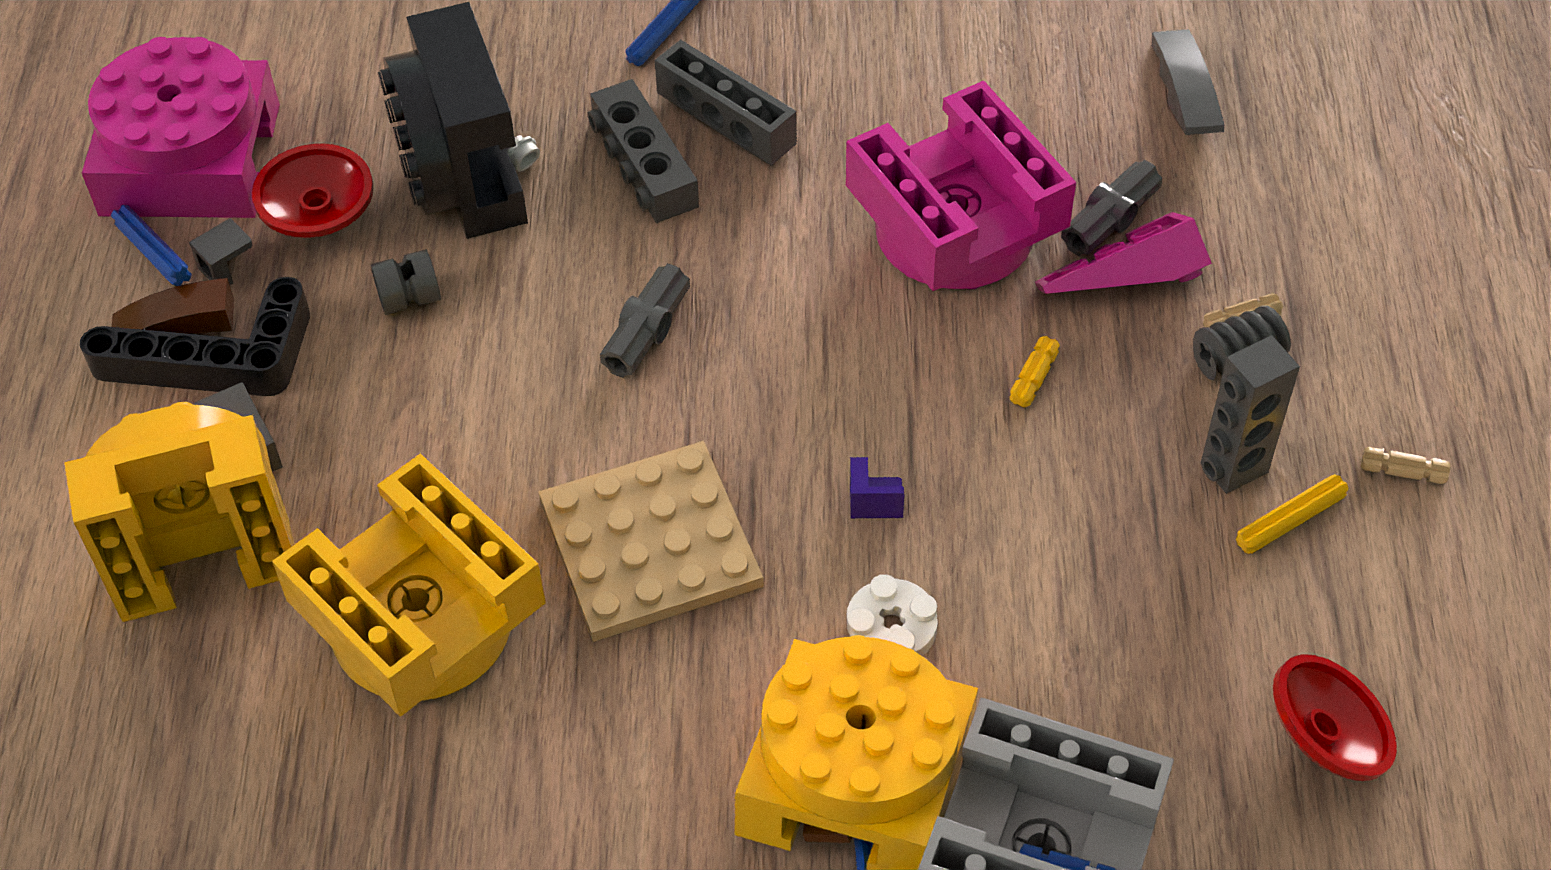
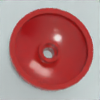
M307 144L280 153L260 170L253 183L252 201L259 218L272 230L292 237H321L335 233L356 221L371 202L374 184L367 163L355 152L333 144Z
M1310 654L1291 657L1277 670L1273 680V696L1278 717L1291 740L1310 760L1334 775L1356 781L1377 779L1391 768L1397 753L1394 729L1378 699L1355 675L1329 659Z

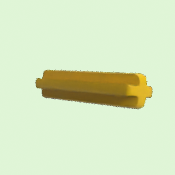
M1337 474L1327 477L1240 529L1236 537L1237 545L1246 554L1256 552L1345 498L1346 492L1349 489L1347 483Z

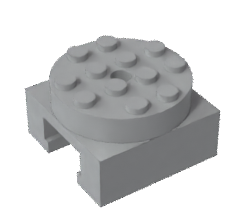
M981 697L963 745L962 769L944 818L937 816L918 870H1068L1019 853L1024 844L1043 848L1042 853L1049 855L1051 850L1088 860L1090 864L1086 866L1085 870H1098L1095 869L1098 863L1114 867L1116 870H1141L1174 759Z

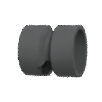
M427 249L404 255L400 263L391 258L370 264L385 315L407 310L409 303L413 301L421 306L441 300L437 278Z

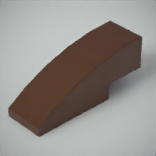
M228 278L199 281L172 287L146 296L115 312L112 315L111 327L186 334L232 331L234 296Z

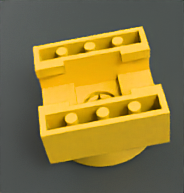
M177 402L170 407L125 416L120 423L110 428L94 442L85 457L64 462L73 523L122 622L177 608L174 592L164 570H160V567L242 546V549L236 550V554L248 589L279 581L272 561L292 547L294 540L289 518L271 469L266 443L262 433L255 424L253 415L243 417L217 407Z
M421 453L377 484L380 496L392 506L393 511L344 547L338 549L317 528L272 561L286 601L332 647L337 661L346 674L364 689L379 695L400 717L423 700L449 695L480 678L502 653L510 631L546 604L539 563Z
M855 635L812 644L794 639L785 664L775 674L766 690L761 712V727L735 791V836L791 851L800 823H805L872 842L873 846L867 861L866 870H918L937 816L944 818L963 761V745L975 713L978 688L947 680L922 655L910 648L888 640ZM864 720H866L865 729H862Z

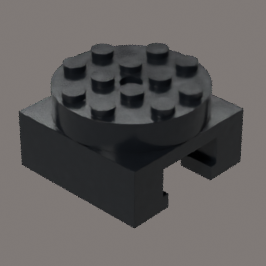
M470 2L407 16L413 50L384 57V69L377 73L383 95L390 94V98L384 100L389 122H397L398 125L393 127L399 151L405 150L404 154L399 155L404 176L414 180L408 182L413 204L418 207L422 206L426 215L456 208L466 239L527 224L528 219L523 189L507 152V148L516 146L511 111Z

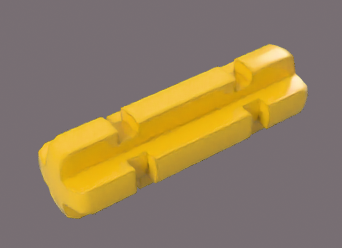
M1042 336L1038 339L1034 346L1035 351L1031 352L1018 376L1020 379L1015 381L1010 390L1011 395L1009 398L1013 404L1026 408L1033 402L1036 396L1034 393L1041 387L1051 368L1050 364L1055 361L1059 353L1058 348L1060 344L1056 339H1050L1047 336Z

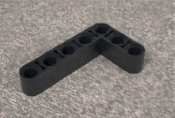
M280 277L273 280L267 286L249 339L99 326L85 332L80 339L79 345L93 377L97 380L220 392L243 382L249 395L275 396L283 392L289 385L310 320V310L300 281L292 277Z

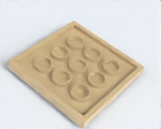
M704 441L538 491L542 508L593 642L764 587L763 575Z

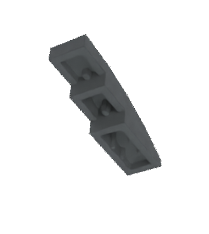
M1190 30L1152 32L1151 46L1160 60L1159 75L1168 89L1167 104L1185 135L1224 132L1225 124L1218 98L1204 58Z

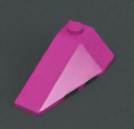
M1171 212L1126 233L1128 242L1105 244L1096 249V252L1093 254L1094 260L1088 262L1087 258L1073 261L1035 281L1038 290L1045 294L1174 281L1177 279L1181 283L1202 274L1201 268L1212 264L1194 218Z

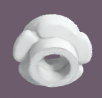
M516 136V146L507 148L511 163H513L514 168L518 172L529 168L540 155V149L535 145L536 140L530 136L524 138Z

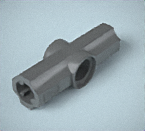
M1146 160L1134 162L1110 185L1106 182L1098 185L1090 195L1086 207L1071 220L1069 228L1062 230L1061 238L1065 241L1068 250L1077 256L1081 254L1089 255L1113 231L1118 233L1124 232L1135 219L1139 207L1161 188L1163 178L1157 172L1156 166Z
M668 263L664 267H658L639 297L631 296L625 302L620 313L619 326L600 353L601 364L606 366L612 374L622 378L626 375H633L652 344L659 345L666 338L671 327L673 312L690 288V278L679 267Z

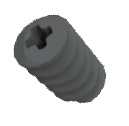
M1262 305L1254 311H1246L1240 316L1229 317L1224 322H1216L1210 328L1202 327L1198 329L1193 337L1194 358L1202 373L1208 379L1215 380L1216 370L1223 375L1228 356L1271 335L1289 352L1291 348L1290 334L1281 316L1273 308Z

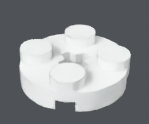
M878 575L872 579L870 584L862 587L852 597L848 605L847 629L850 636L861 635L888 640L910 648L922 656L929 651L935 641L938 626L937 603L932 596L928 595L927 592L914 583L894 579L890 575ZM895 615L900 617V621L904 624L902 626L894 624L889 629L884 627L883 617Z

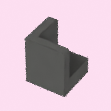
M231 218L189 242L198 269L209 280L228 278L230 285L233 284L227 262L253 246L251 238Z

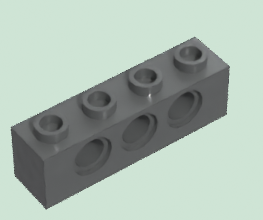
M681 39L654 60L656 86L659 95L772 166L797 144V111Z
M633 79L591 93L592 110L587 112L591 128L594 133L600 132L603 136V143L608 156L611 159L616 157L624 182L626 184L632 183L640 208L643 211L648 209L656 223L699 208L698 180Z
M1272 335L1228 356L1226 359L1201 459V465L1206 476L1211 481H1216L1226 494L1269 473L1300 366Z

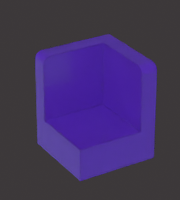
M850 457L851 519L903 518L905 494L902 479L900 477H868V457Z

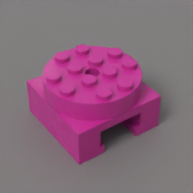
M155 37L148 43L134 47L121 54L107 66L103 67L89 93L88 110L94 131L82 170V176L98 216L111 217L114 209L119 210L122 205H128L140 217L255 218L256 210L252 201V188L259 172H256L252 152L256 137H273L280 105L268 60H240L228 48L209 41L204 37Z
M984 80L943 98L942 110L948 115L947 130L908 146L889 123L846 141V187L875 221L876 237L882 252L898 270L909 278L927 284L932 291L939 288L977 289L999 281L1014 272L1025 261L1033 244L1069 228L1071 224L1076 181Z

